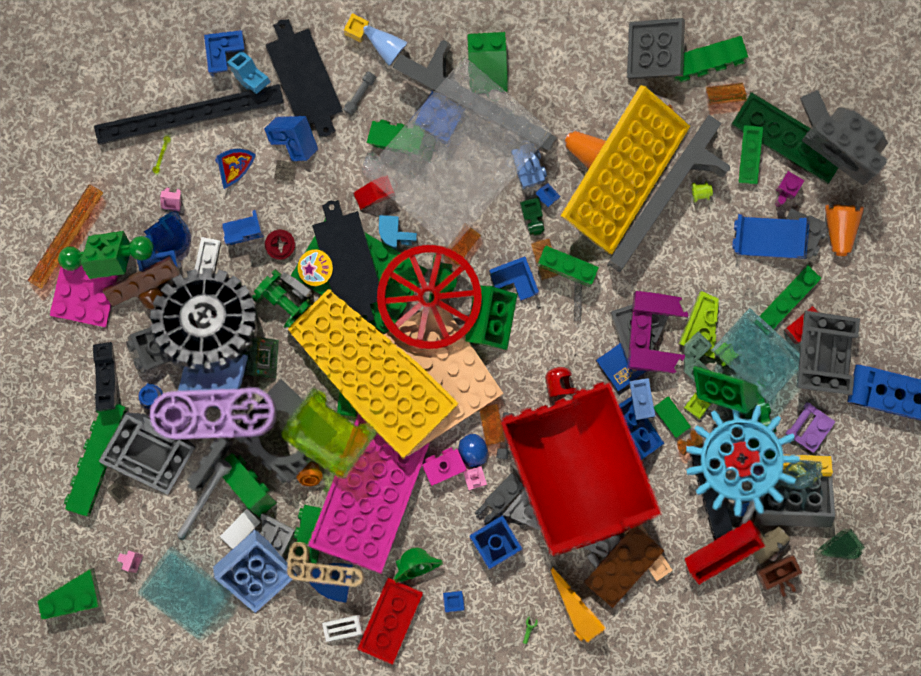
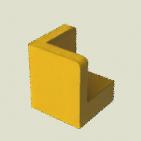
M352 13L344 28V35L362 43L363 28L369 25V21Z

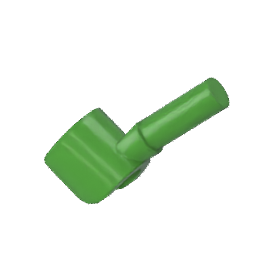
M530 617L526 619L525 624L527 628L523 640L524 644L528 643L530 633L538 623L537 619L533 626L528 624Z

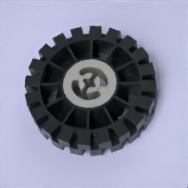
M203 268L202 274H198L197 270L194 269L187 271L188 277L184 279L179 274V276L172 279L174 285L170 286L166 283L161 289L162 297L156 296L153 302L155 310H151L150 320L152 322L150 326L159 350H161L163 356L168 361L172 360L174 366L183 369L185 366L188 372L198 373L199 369H203L206 374L214 373V367L219 366L221 371L229 368L228 362L233 360L237 363L243 358L242 351L248 352L253 345L251 339H256L258 315L250 291L245 285L242 286L241 280L234 275L229 278L228 272L218 270L217 274H214L212 268ZM210 310L217 314L216 318L212 317ZM192 320H195L198 328L191 325Z

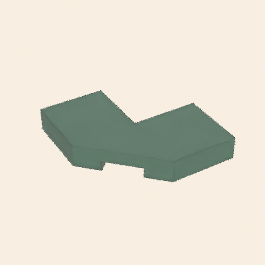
M697 332L684 345L683 371L694 382L693 367L697 366L709 370L699 359L713 346L700 332Z

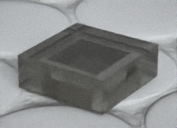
M277 160L274 179L293 182L296 162Z

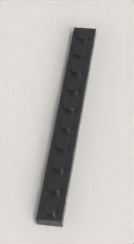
M276 84L264 87L257 94L249 90L94 125L97 143L102 145L284 104L281 86Z

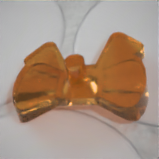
M695 430L690 431L691 439H687V441L678 439L677 441L678 449L683 456L687 454V446L704 445L702 436L698 435Z

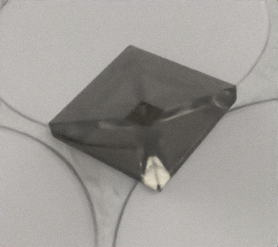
M119 477L107 489L118 504L134 492L122 477Z

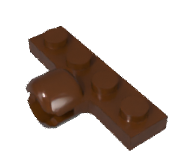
M168 257L105 287L103 293L113 307L130 298L137 297L146 309L151 310L154 309L153 302L156 296L162 297L158 285L179 276L180 271L171 257Z

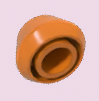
M309 462L297 475L298 482L304 486H315L323 479L319 466L314 462Z

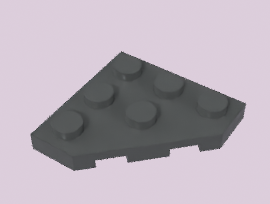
M632 305L610 312L627 364ZM652 314L649 350L653 349L669 316Z

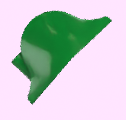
M433 255L432 269L436 255ZM440 261L435 288L454 272L452 264ZM457 277L444 287L440 293L452 292L456 287ZM429 292L428 303L434 301L435 296L432 292Z
M410 548L403 553L401 559L396 561L398 572L394 577L395 582L424 575L442 566L443 562L441 559L433 558L422 548Z

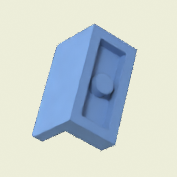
M649 378L630 381L636 420L655 417Z

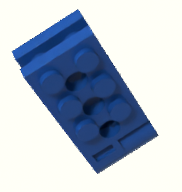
M855 365L853 393L848 395V403L921 421V379L864 365ZM877 385L881 386L883 389V393L881 395L877 394L876 392ZM896 390L901 392L900 400L895 397ZM915 394H917L920 397L919 404H916L914 402L913 398Z

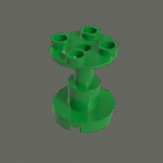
M275 269L272 271L273 276L271 278L267 276L254 290L255 295L253 294L251 297L256 303L266 298L273 306L278 304L291 315L284 325L286 329L312 304L310 303L311 300L307 299L298 307L285 296L287 291L278 284L282 274Z

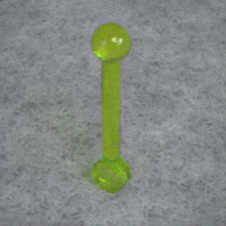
M169 136L163 138L164 144L157 164L152 168V171L156 174L160 172L159 166L166 146L171 141Z

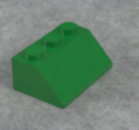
M480 285L482 295L480 311L474 325L466 334L465 342L507 350L518 294L492 286ZM474 296L472 300L471 311L473 307Z
M697 366L693 367L697 399L746 414L759 401L757 385Z

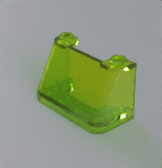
M312 388L287 421L282 437L339 478L345 479L370 445L377 431L368 423L360 424L357 427L326 405L327 398L324 392Z

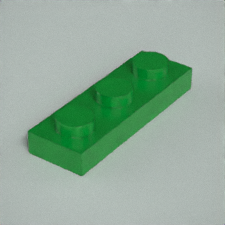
M744 125L738 183L758 184L763 135L762 126Z

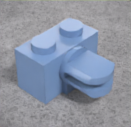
M534 144L511 151L522 189L545 182L544 177H547L545 167L540 166L539 159H541L539 149L534 147Z

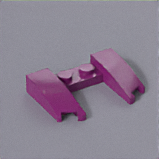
M635 291L633 293L627 369L672 374L677 372L674 367L679 360H684L685 355L649 350L652 314L688 318V312H683L679 302L682 300V297L644 291Z

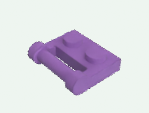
M806 402L804 405L805 409L791 429H788L785 434H794V441L811 453H814L835 421L812 404ZM811 413L814 414L815 417L801 437L798 436L797 432Z

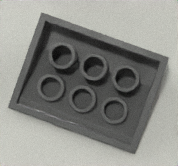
M808 476L796 479L794 485L779 480L774 489L781 494L783 501L779 503L774 500L771 494L767 493L759 498L763 505V514L759 515L756 509L754 511V525L832 527L835 519L832 476Z

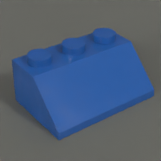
M632 396L619 404L640 460H642L662 446L664 442L648 418L636 420Z

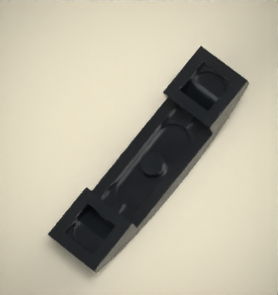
M112 342L94 344L93 361L95 363L96 376L95 411L116 409L117 385Z

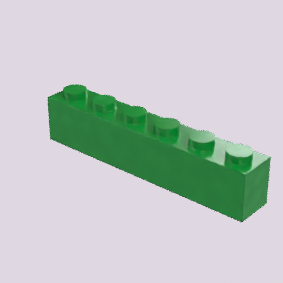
M116 403V409L96 412L98 416L96 421L93 420L90 431L92 433L90 439H86L83 447L85 450L84 456L80 457L77 468H79L77 476L74 475L71 480V493L67 494L64 500L65 510L90 517L107 466L100 463L99 459L125 413H127L128 407Z

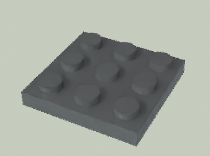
M674 18L629 22L628 79L683 76L685 19Z
M221 437L218 440L215 439L210 446L211 452L209 455H204L198 465L201 467L199 470L193 472L188 478L189 484L187 487L193 491H201L214 473L215 464L219 459L224 458L233 443Z

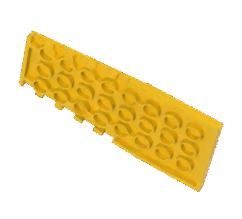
M330 289L288 328L292 336L359 415L403 459L459 405L413 358L392 343L389 338L380 333L371 323H368L359 313L332 293Z

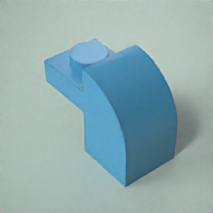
M243 51L237 53L227 62L234 76L248 91L251 89L257 94L271 82L268 76L257 69L252 58Z
M379 215V234L387 246L397 249V242H401V245L412 246V243H417V233L398 232V216Z

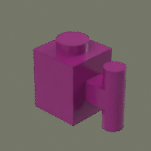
M787 171L776 188L780 195L775 201V205L780 207L787 198L792 200L805 180Z

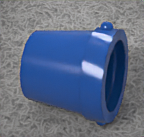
M147 383L139 392V402L144 408L151 409L155 400L163 392L158 386Z

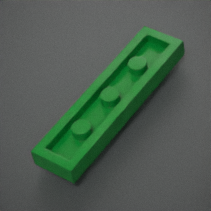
M807 265L755 321L767 333H770L822 278Z

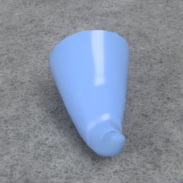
M364 26L363 28L364 33L388 66L393 63L408 43L372 26Z

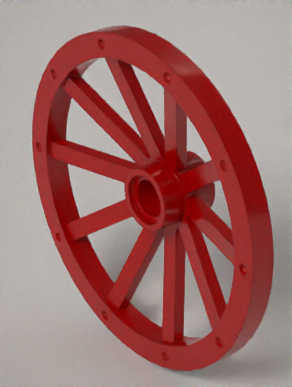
M420 245L397 255L384 270L377 291L378 309L386 327L402 342L421 349L442 348L455 343L466 335L478 317L482 299L479 279L469 262L457 252L438 245ZM436 253L429 286H427L415 257L416 254ZM443 254L452 258L461 266L435 288ZM407 258L411 260L422 289L393 272ZM464 270L466 271L471 280L473 290L440 293ZM389 278H393L418 295L385 298ZM428 291L432 292L435 296L434 301L431 303L424 300V294ZM474 296L473 307L469 317L440 300ZM418 301L412 309L394 324L386 304ZM436 306L443 308L466 323L456 333L449 336ZM424 307L417 339L402 332L399 327L420 308ZM430 308L444 339L423 341Z

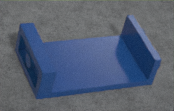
M738 214V219H735L734 230L737 232L736 238H733L732 248L738 255L807 259L810 221L808 218H799V220L754 218Z

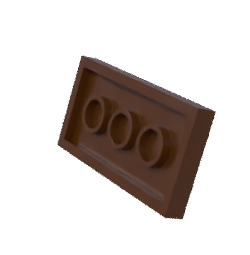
M638 526L632 528L583 582L609 606L614 608L659 558L664 549Z

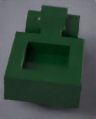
M539 198L520 202L524 222L531 220L530 224H527L529 235H541L545 230L543 222L537 220V218L543 217Z

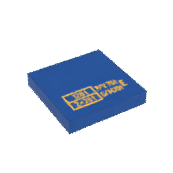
M620 343L596 360L617 391H620L630 381H634L646 372L644 370L627 369L628 364Z

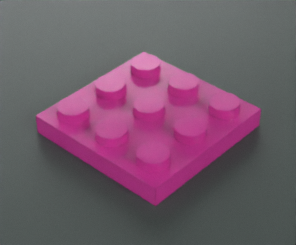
M82 265L74 271H67L60 266L49 316L107 328L112 305L104 295L103 289L116 283L118 275L89 279Z

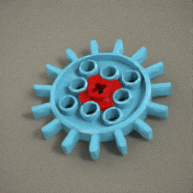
M758 405L753 410L751 420L740 419V412L732 409L734 420L725 423L722 422L720 415L714 410L711 412V415L718 427L711 433H708L700 426L695 427L696 433L706 439L703 448L687 446L686 448L687 453L701 456V465L686 469L687 475L704 474L707 482L698 487L696 494L698 496L702 495L709 488H713L719 494L713 504V509L716 511L721 507L723 500L728 498L736 502L734 508L736 517H740L742 512V501L753 500L756 511L759 515L763 514V505L760 502V497L769 493L775 501L781 503L783 498L774 489V486L779 480L793 485L796 482V479L792 476L782 473L784 463L794 464L800 462V456H785L782 450V446L791 443L795 436L794 434H789L778 439L772 431L779 425L781 418L777 416L768 426L758 422L761 414V406ZM735 428H739L743 431V435L736 438L732 435V431ZM751 439H756L759 442V446L752 449L748 446V442ZM723 444H729L732 450L729 453H723L720 448ZM772 450L775 453V458L768 460L764 457V453ZM740 456H743L744 459H747L745 460V464H741L740 461H737L740 460ZM716 459L720 461L721 465L718 469H712L709 463ZM754 467H763L764 473L760 476L753 473ZM728 471H734L737 477L734 480H728L725 475ZM750 482L753 488L751 491L746 492L742 489V484Z

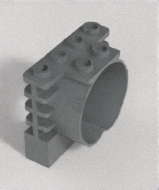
M838 107L831 117L824 115L816 122L802 139L804 143L862 186L879 174L887 164V158L881 154L888 145L884 132L855 110Z
M280 379L267 392V395L275 402L277 411L288 412L294 424L303 426L305 440L301 448L291 456L276 457L269 454L262 447L259 436L235 438L241 444L243 442L247 443L250 446L248 450L255 457L260 456L263 459L261 463L271 471L274 469L277 472L275 476L283 484L285 482L290 484L338 432ZM265 398L259 402L260 405H268ZM253 408L248 416L251 417V420H254V415L270 414V409L257 410ZM241 420L238 425L245 431H249L251 424ZM261 423L252 426H255L256 430H258Z

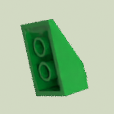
M505 32L467 34L470 91L475 94L508 92Z

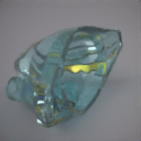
M809 460L791 463L782 473L795 478V484H788L779 480L776 485L792 489L808 488L822 477V463Z

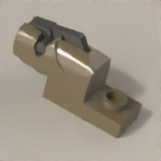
M779 526L764 534L765 537L762 536L765 547L751 554L758 563L762 564L768 560L775 561L790 543L791 539ZM749 557L744 558L735 565L745 563Z

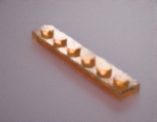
M88 184L27 281L40 289L48 283L49 277L59 265L58 255L60 251L65 247H69L74 238L79 234L82 225L90 217L91 211L100 201L103 194L101 190Z

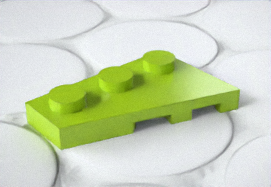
M703 291L699 292L678 343L679 345L684 347L697 332H700L713 345L704 356L715 359L714 345L716 342L715 331L719 298Z

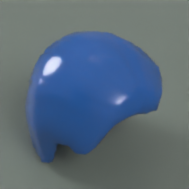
M468 434L460 440L458 452L467 466L475 468L487 462L489 456L488 448L481 436Z

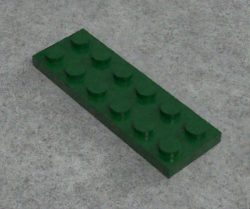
M752 92L749 94L731 126L741 132L744 130V125L762 126V145L828 185L837 172L838 167L802 141L810 128Z

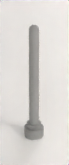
M219 459L215 464V473L177 533L178 538L182 539L185 537L221 477L228 474L232 466L227 461Z

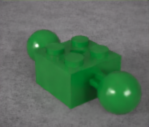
M124 231L88 236L83 252L72 246L62 249L58 255V262L67 271L77 270L82 265L89 279L125 274L130 255L139 261L147 260L153 254L154 246L152 241L145 236H137L129 242Z

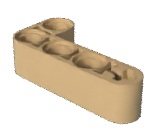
M294 543L290 547L287 574L291 579L345 586H359L365 580L364 572L358 568L309 563L310 549L305 543ZM297 546H302L304 549V554L301 557L295 553ZM296 565L302 569L300 576H295L293 573V568ZM316 567L321 570L319 578H314L312 575V571ZM335 569L338 570L341 575L340 579L337 581L333 580L331 577V573ZM355 572L357 576H360V579L356 580L355 583L354 579H345L346 575H354Z

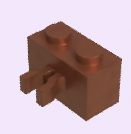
M789 555L757 570L756 573L764 589L768 590L779 585L780 594L784 597L786 593L784 592L785 586L783 582L791 588L792 592H795L796 588L789 582V579L802 574V571L795 556Z

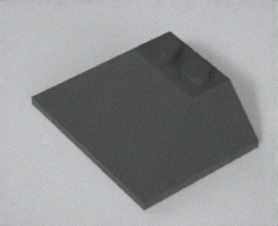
M804 311L796 388L852 395L854 376L849 375L852 338H858L860 318Z
M125 413L101 455L99 462L168 495L193 453L195 446L188 439L166 438L157 433L151 424L150 416L146 414Z

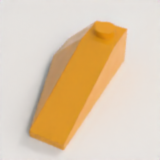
M552 567L550 572L572 625L576 629L574 634L580 641L585 639L586 642H589L605 630L606 627Z

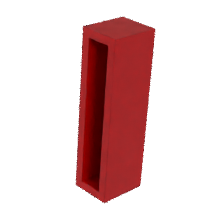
M749 520L687 556L684 560L690 575L700 585L765 547V543L759 530Z

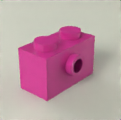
M451 447L442 451L443 455L438 458L433 455L424 459L425 464H422L431 486L467 470L458 449L453 450Z

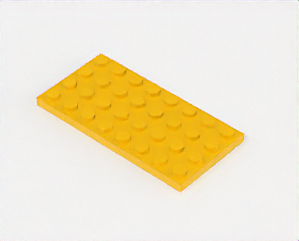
M640 85L560 216L605 252L612 255L689 130L690 125L646 86Z

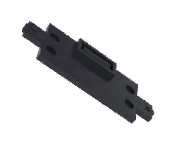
M281 19L276 24H273L278 40L265 44L278 81L293 115L306 116L309 125L314 124L319 138L329 137L335 132L330 117L343 112L340 101L309 28L294 33L289 19ZM327 128L328 132H324L323 129Z
M339 200L327 201L326 204L322 205L326 221L312 225L319 250L325 252L332 261L333 270L329 278L332 293L359 313L362 318L363 315H367L366 321L370 323L372 320H375L370 304L377 302L379 279L359 212L356 211L343 215ZM330 205H334L333 210H330Z

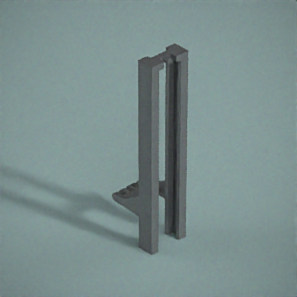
M443 40L440 42L427 68L399 54L393 66L394 69L551 151L558 137L447 79L446 56L451 48V44Z
M708 115L607 265L619 273L621 272L690 169L712 171L719 177H724L728 173L730 165L705 149L721 125V122Z

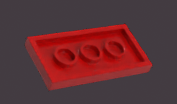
M388 577L357 650L393 665L423 592L403 583L395 582V580Z

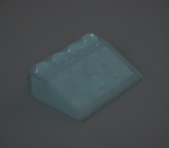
M750 308L740 316L711 349L744 381L757 385L758 393L768 403L798 371L800 353Z
M174 546L167 550L138 591V594L198 640L233 596L213 576Z

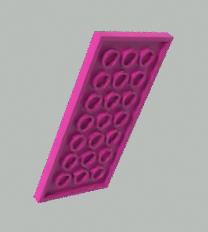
M358 413L308 547L381 574L430 443L403 459Z

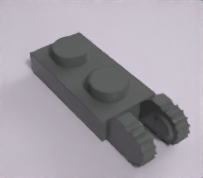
M511 473L485 499L483 505L475 513L477 515L481 514L490 505L494 510L485 517L484 522L487 524L524 488V485Z

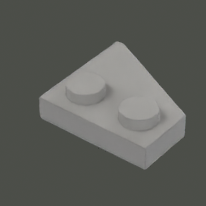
M285 272L282 273L281 280L293 288L292 292L297 297L303 300L304 297L309 299L313 295L311 290Z
M262 513L261 535L283 557L295 534V529Z

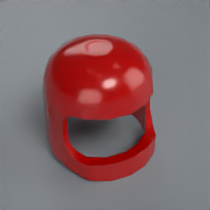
M556 367L546 373L545 382L549 398L563 394H575L578 391L577 387H570L569 377L572 376V373L568 368ZM562 377L564 378L566 389L561 387L560 379Z

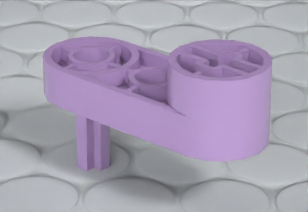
M254 388L168 392L155 400L150 411L151 424L156 432L172 439L256 437L264 435L271 430L277 418V408L273 399L263 391ZM255 394L263 396L268 405H260L259 402L255 401ZM246 395H248V398L252 399L244 401V405L236 406L238 402ZM251 405H253V408L257 410L270 409V414L254 415V420H251V417L248 415H235V411L251 410ZM212 406H218L222 413L221 418L217 422H210L206 416L208 409ZM261 419H268L266 424L256 430L255 426H252L260 424ZM236 420H244V422L251 424L249 431L242 429Z

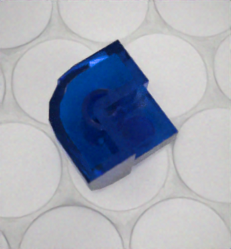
M177 211L164 215L158 219V222L144 231L146 235H153L155 249L158 253L175 250L178 257L187 250L191 241V232Z

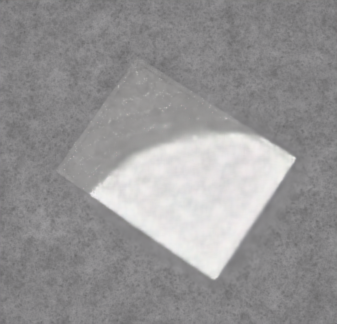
M464 57L363 174L449 249H452L553 132Z

